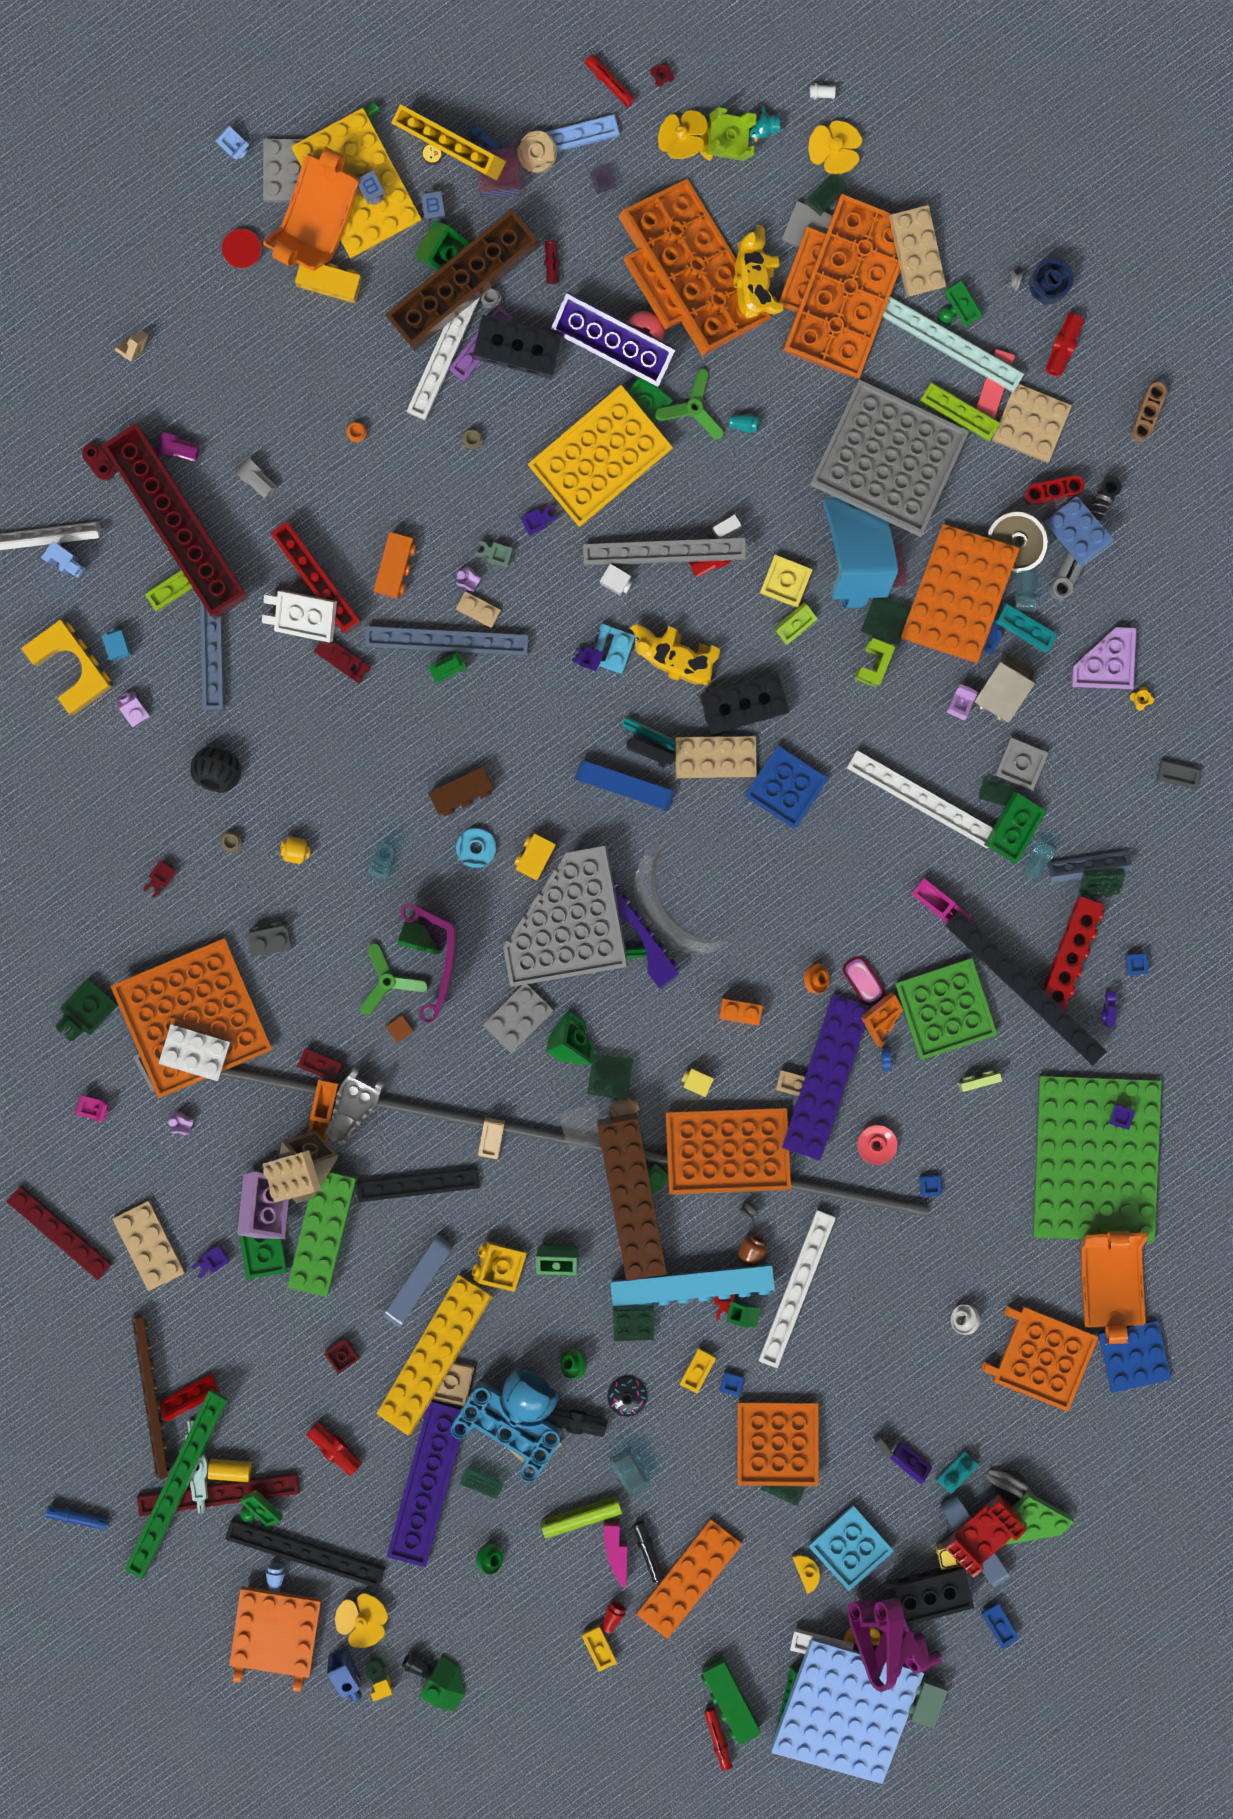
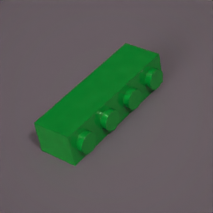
M724 1656L703 1666L701 1679L706 1687H710L712 1691L710 1696L714 1704H719L721 1708L719 1713L724 1723L728 1722L731 1727L728 1730L732 1739H737L739 1745L761 1735L760 1726Z

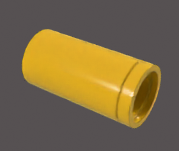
M210 1459L208 1479L250 1482L252 1462Z

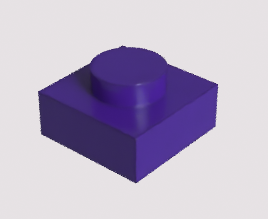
M1114 1104L1108 1123L1129 1130L1135 1111Z

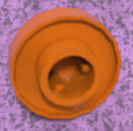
M822 964L809 965L804 973V983L807 990L813 994L824 993L827 990L830 978L826 967Z

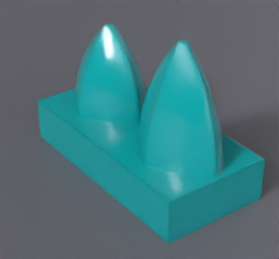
M963 1450L936 1477V1480L952 1494L979 1464Z

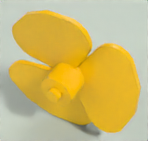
M689 110L682 115L680 124V120L676 115L671 114L667 116L660 126L658 134L660 150L667 152L670 158L685 159L697 154L704 148L705 143L702 138L692 135H702L707 131L708 123L706 117L698 111Z
M838 120L831 122L829 130L825 126H817L809 139L808 152L810 160L815 165H820L824 162V169L829 174H843L851 171L858 164L859 155L857 152L848 149L860 147L862 137L852 125Z
M362 1593L357 1598V1606L354 1601L349 1599L344 1600L336 1611L335 1624L340 1634L347 1635L352 1631L348 1637V1642L352 1647L366 1648L375 1645L384 1637L385 1628L382 1625L387 1622L388 1614L384 1605L376 1597Z

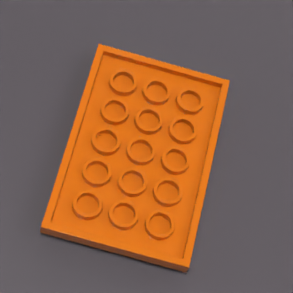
M942 524L901 639L978 664L1020 548Z
M787 1108L665 1113L669 1195L791 1190L789 1150L781 1148L788 1129Z

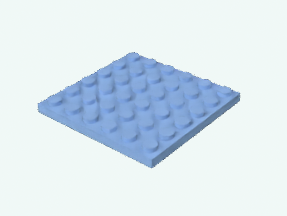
M811 1638L771 1744V1753L883 1784L924 1672L914 1673L907 1665H903L894 1688L880 1692L871 1685L859 1651ZM887 1659L879 1677L884 1684H886Z

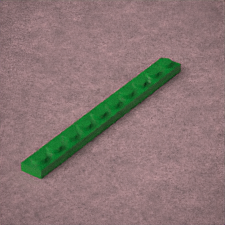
M213 1389L208 1391L125 1567L126 1571L140 1579L145 1578L229 1400Z

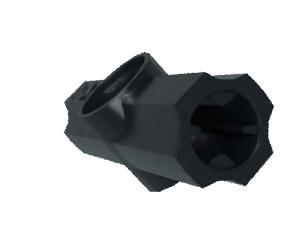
M555 1408L546 1417L548 1422L558 1428L565 1429L569 1433L579 1435L586 1433L604 1437L608 1419L587 1415L586 1412L574 1409L567 1411Z

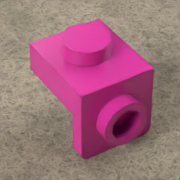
M80 1094L74 1114L102 1123L103 1118H106L108 1115L109 1107L102 1099Z

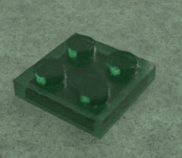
M887 597L873 598L860 632L899 646L901 635L912 607Z
M593 1053L587 1094L627 1100L633 1059Z
M613 1306L614 1341L654 1340V1306Z

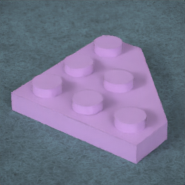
M1116 627L1072 666L1071 687L1132 690L1134 688L1136 628Z

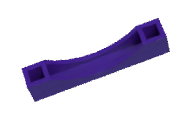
M613 879L619 916L628 921L641 937L646 949L647 972L661 990L680 975L677 972L680 967L674 959L668 960L665 956L668 951L662 943L656 944L653 940L656 935L650 927L644 928L641 924L644 919L637 910L633 913L629 907L632 903L625 894L621 896L618 893L617 889L620 887Z

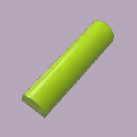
M616 1495L543 1519L541 1521V1528L545 1539L621 1515L623 1511L619 1498Z

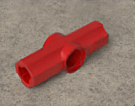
M1071 313L1067 314L1062 329L1057 334L1052 345V353L1044 370L1049 375L1061 377L1068 358L1071 357L1078 341L1076 339L1084 322L1081 316Z
M319 1421L306 1434L321 1449L326 1459L332 1463L335 1462L349 1476L353 1475L362 1465V1462L348 1449L347 1444L337 1435L334 1436Z

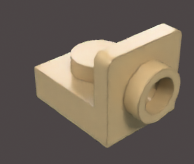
M144 331L137 335H132L129 340L125 339L117 345L115 351L129 361H133L142 354L149 335Z

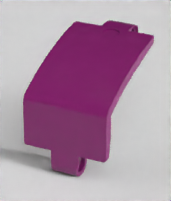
M410 903L401 908L402 919L412 922L417 920L419 916H423L430 922L447 930L446 959L437 1005L425 1004L419 1012L421 1020L429 1023L438 1017L450 991L457 957L458 927L454 922L428 909ZM408 907H413L416 911L415 916L411 919L405 915V910ZM430 1007L434 1010L433 1018L429 1019L424 1016L425 1008Z

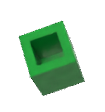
M731 1302L727 1322L740 1327L757 1328L761 1308L746 1302Z

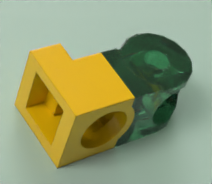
M377 1657L371 1658L366 1665L365 1673L371 1679L374 1687L371 1691V1697L374 1702L392 1695L394 1688L384 1662Z

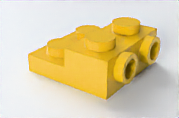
M485 1240L484 1245H480L478 1250L479 1262L472 1269L473 1279L479 1284L515 1292L527 1253Z

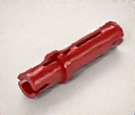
M591 54L584 64L596 75V79L598 81L601 80L626 108L631 106L636 98L610 73L608 66H604L594 54Z
M711 1707L704 1710L703 1714L706 1718L714 1744L713 1751L714 1754H717L721 1771H727L733 1768L728 1752L729 1745L725 1742L716 1709Z

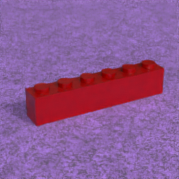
M287 521L271 532V536L316 597L337 601L335 622L341 631L346 635L360 625L361 621Z

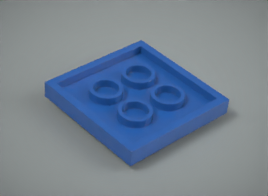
M777 745L744 797L795 830L828 778Z
M1157 1319L1147 1321L1145 1325L1127 1326V1341L1129 1343L1108 1344L1105 1331L1098 1332L1109 1387L1112 1393L1171 1380Z

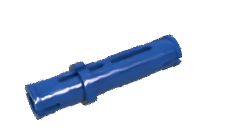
M49 1505L46 1512V1518L60 1520L64 1524L69 1522L106 1531V1525H108L109 1518L73 1511L69 1507L64 1509Z

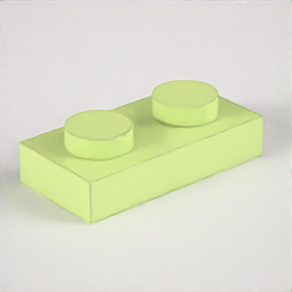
M994 1070L982 1072L983 1076L975 1078L974 1075L963 1077V1081L958 1082L960 1090L965 1092L1001 1082L1002 1078L1000 1073H994Z

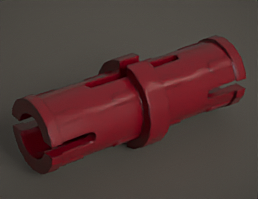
M545 241V260L543 262L544 266H546V284H558V265H560V260L557 257V241Z

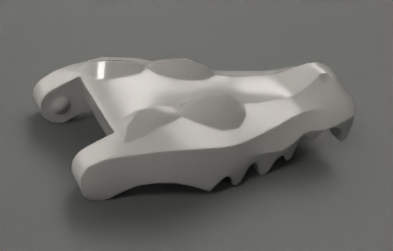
M353 1067L339 1088L332 1120L326 1131L327 1137L338 1144H345L352 1132L373 1111L385 1084L379 1080L375 1087L356 1077L360 1070L356 1067Z

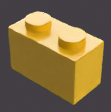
M535 833L533 837L529 835L524 843V847H526L524 854L519 853L514 863L517 865L516 870L538 881L556 844Z

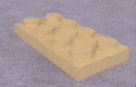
M929 205L889 215L906 297L946 287Z
M756 736L675 737V778L757 777Z
M309 1150L263 1163L264 1176L268 1180L270 1195L274 1199V1203L321 1190Z
M150 1200L112 1219L148 1291L186 1272Z

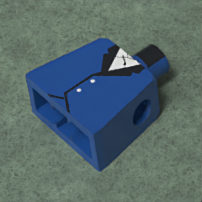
M347 1647L328 1656L327 1675L340 1697L349 1696L351 1701L360 1699L362 1696L360 1692L361 1677Z

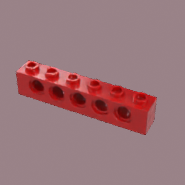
M1077 896L1042 988L1051 998L1053 992L1060 991L1061 998L1056 1003L1066 1013L1069 1007L1067 1001L1069 997L1073 996L1076 986H1074L1075 980L1080 978L1083 967H1081L1083 959H1087L1090 953L1088 946L1090 941L1096 937L1098 929H1095L1098 921L1102 920L1105 913L1103 904L1081 896ZM1084 915H1088L1090 918V923L1087 926L1081 923V918ZM1076 934H1081L1083 937V941L1079 945H1076L1074 942ZM1072 952L1076 959L1072 964H1069L1066 958ZM1065 971L1068 974V980L1062 983L1059 976Z

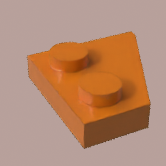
M891 992L861 1016L873 1041L880 1048L884 1045L882 1040L887 1031H892L895 1021L903 1011L896 995Z

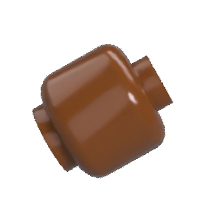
M754 1234L745 1237L738 1249L741 1262L747 1266L760 1264L768 1250L765 1244L766 1241Z

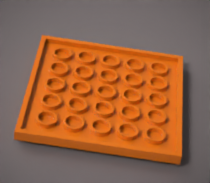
M225 938L111 985V989L158 1099L206 1079L205 1077L158 1064L170 1025L230 1042L221 1072L272 1051Z

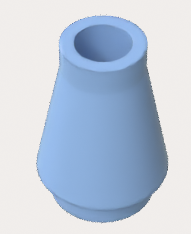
M271 1563L265 1570L268 1590L280 1592L286 1571L284 1565Z

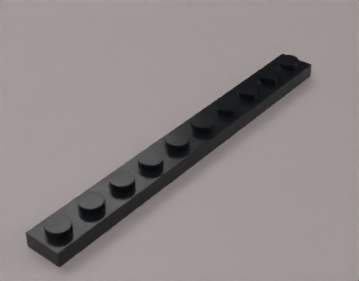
M957 911L944 925L1092 1066L1107 1052L960 911Z

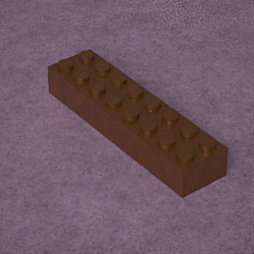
M511 209L385 315L413 351H416L540 247L539 242L513 209Z
M637 1113L597 1120V1126L626 1281L667 1274Z

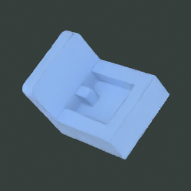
M229 125L214 140L232 159H237L238 157L241 159L248 152L247 147L249 143L244 141Z

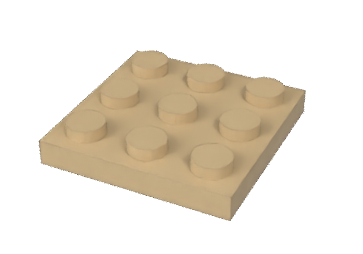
M1018 384L1014 393L1011 392L999 421L1001 425L994 434L992 441L1049 463L1072 405Z

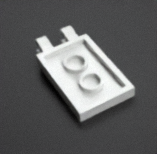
M284 590L278 591V594H264L263 603L276 605V613L262 614V623L275 625L274 631L329 643L333 641L337 601Z

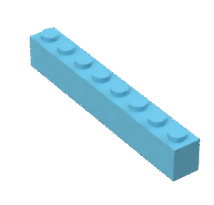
M772 1264L667 1274L632 1281L618 1279L611 1280L610 1282L613 1307L618 1306V1309H629L630 1305L638 1304V1307H649L650 1303L658 1302V1305H668L670 1301L678 1300V1303H688L693 1298H698V1301H708L713 1296H718L719 1299H728L733 1294H739V1297L751 1296L752 1292H759V1295L771 1294L772 1290H775Z

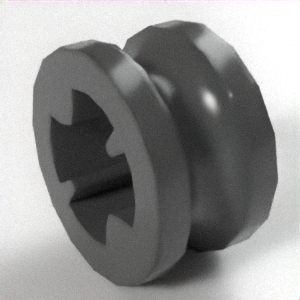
M745 1202V1206L743 1208L740 1207L739 1210L748 1219L753 1221L754 1216H758L759 1213L749 1203Z

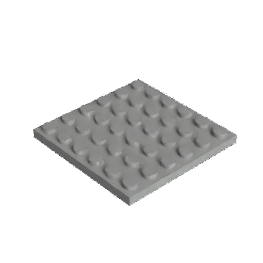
M859 380L810 485L921 537L969 431Z

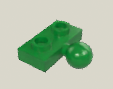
M962 280L944 292L952 307H944L939 311L938 317L942 323L952 322L955 314H958L963 325L967 327L983 316Z
M257 1490L243 1495L240 1500L244 1505L240 1511V1517L243 1521L250 1522L257 1517L268 1527L280 1522L283 1517L276 1507L268 1502Z

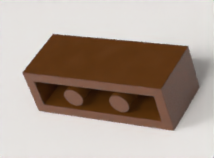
M481 767L429 792L428 795L438 815L443 814L446 817L455 813L454 808L459 806L465 808L473 804L472 800L479 796L482 800L492 795L491 791L494 788L484 767Z

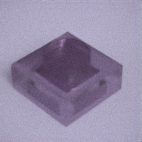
M609 166L590 173L596 194L616 188Z

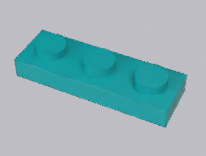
M1007 603L1003 605L995 621L998 625L1045 653L1049 652L1057 636L1050 629Z

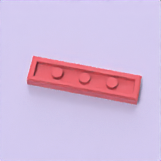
M997 349L993 354L996 358L1012 366L1015 355ZM986 377L976 409L994 419L1004 387Z

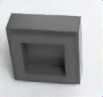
M879 1434L873 1438L875 1444L885 1457L889 1459L893 1452Z

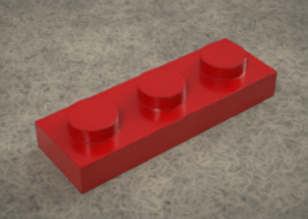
M210 1374L160 1401L163 1419L168 1422L203 1403L209 1390L213 1389L220 1393L215 1376Z

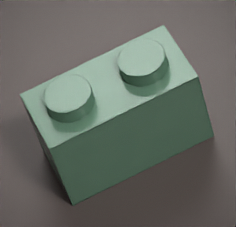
M925 1677L922 1678L920 1686L917 1688L914 1702L911 1704L908 1712L911 1721L932 1729L935 1728L948 1692L945 1684Z

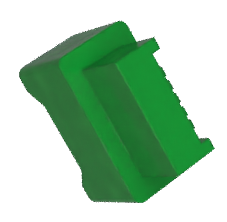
M456 652L430 665L428 669L434 681L439 684L466 671L467 667L460 653Z

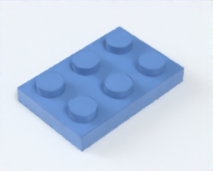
M1077 496L1045 521L1047 527L1080 566H1083L1114 541Z

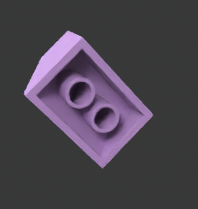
M252 1172L243 1175L237 1235L252 1238L285 1239L289 1199L274 1203V1199L270 1195L268 1180L264 1173Z

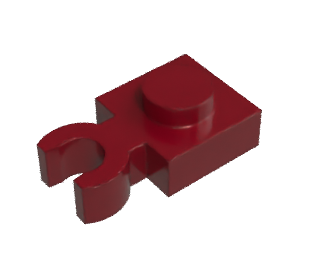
M160 860L148 876L153 881L146 884L143 891L147 892L150 887H153L155 893L152 897L156 898L160 894V886L167 888L178 871Z

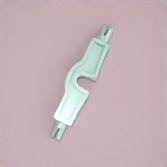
M195 1420L187 1421L188 1434ZM204 1453L199 1462L200 1468L195 1470L190 1481L192 1500L197 1501L198 1514L206 1512L205 1499L208 1498L206 1478L208 1476L209 1462Z

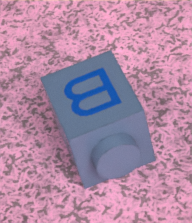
M374 170L358 178L360 180L358 188L367 205L372 203L374 206L384 200L383 197L386 194Z
M428 190L425 194H421L426 224L433 223L434 221H446L442 192Z

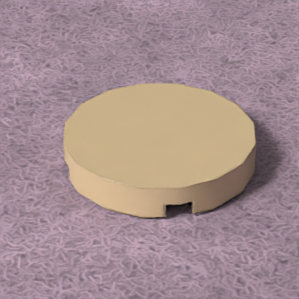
M538 130L531 131L521 139L520 146L517 149L518 160L521 166L529 172H545L556 161L557 145L554 139L547 133Z

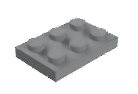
M263 139L264 202L290 203L301 170V165L291 146L304 139Z
M525 984L483 1026L512 1053L554 1010L528 984Z

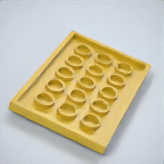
M363 108L291 146L301 167L307 154L320 159L325 149L324 147H328L345 156L344 172L359 178L374 170L386 196L383 197L384 200L374 206L372 203L367 205L359 188L357 190L346 227L341 237V242L350 259L422 221Z
M620 385L529 462L528 466L575 523L581 527L668 454L673 447L623 386Z

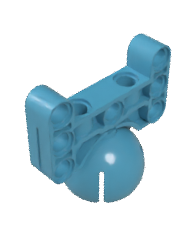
M517 1368L507 1377L503 1385L502 1394L486 1382L478 1383L455 1417L451 1433L455 1438L463 1439L473 1427L523 1457L524 1461L521 1465L520 1476L526 1482L535 1481L560 1442V1429L545 1420L555 1409L559 1395L541 1377L528 1370ZM483 1390L487 1393V1396L480 1397L477 1392ZM468 1407H473L476 1409L477 1412L475 1414H470L467 1412L466 1409ZM463 1424L466 1429L460 1431L456 1428V1425ZM509 1429L511 1434L503 1435L501 1430ZM552 1433L556 1435L557 1438L554 1440H549L546 1437V1435ZM542 1450L546 1455L539 1457L535 1452ZM532 1467L535 1472L527 1473L525 1468Z

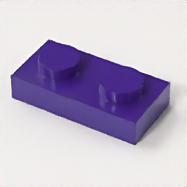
M902 1441L897 1444L893 1455L890 1457L893 1462L920 1484L925 1482L932 1469L931 1465Z

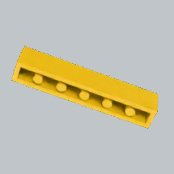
M401 104L391 122L495 180L498 179L506 163L505 160Z

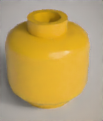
M288 836L286 840L281 842L279 855L282 856L285 862L302 864L305 858H309L311 847L307 846V841L304 838Z

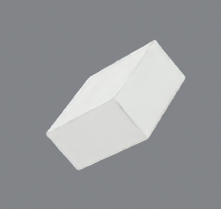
M733 515L714 526L712 532L716 539H724L739 530L741 524L736 515Z

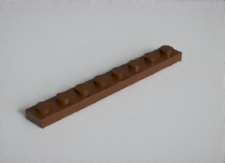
M138 1315L131 1318L155 1475L159 1479L168 1478L167 1471H170L168 1459H165L164 1451H167L165 1439H162L161 1432L164 1431L163 1422L158 1417V1412L161 1408L159 1400L155 1397L157 1383L152 1378L154 1363L149 1358L151 1343L149 1339H146L148 1324L146 1319L144 1320L142 1316Z

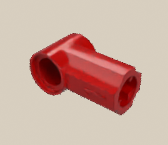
M732 560L689 562V565L695 577L698 578L715 568L717 570L726 566Z

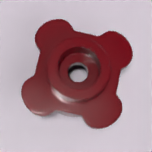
M662 63L650 71L651 76L655 78V85L657 87H662L664 83L674 80V75L670 73L667 63Z

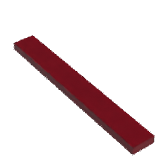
M298 1472L250 1479V1482L233 1481L207 1485L208 1498L205 1499V1507L239 1503L243 1495L255 1490L261 1493L265 1499L300 1494ZM191 1487L186 1489L176 1511L197 1508V1501L192 1500ZM161 1492L137 1495L139 1516L151 1514Z

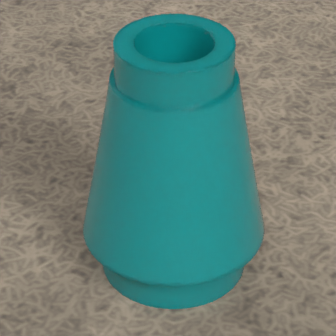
M755 414L730 415L729 427L749 434L757 433L760 418L755 416Z

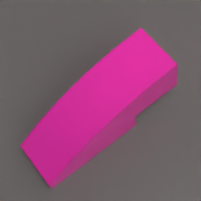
M925 878L911 893L945 923L957 911H960L969 921L972 919V916L956 905L954 901Z
M604 1521V1542L609 1563L620 1585L626 1587L627 1541H619L620 1521Z

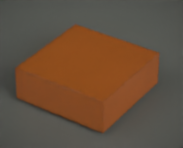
M403 1015L386 1026L397 1043L414 1032Z

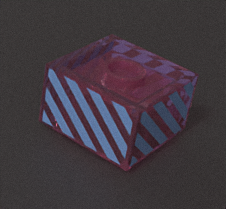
M517 147L486 150L505 160L506 163L497 180L478 171L481 198L521 195Z

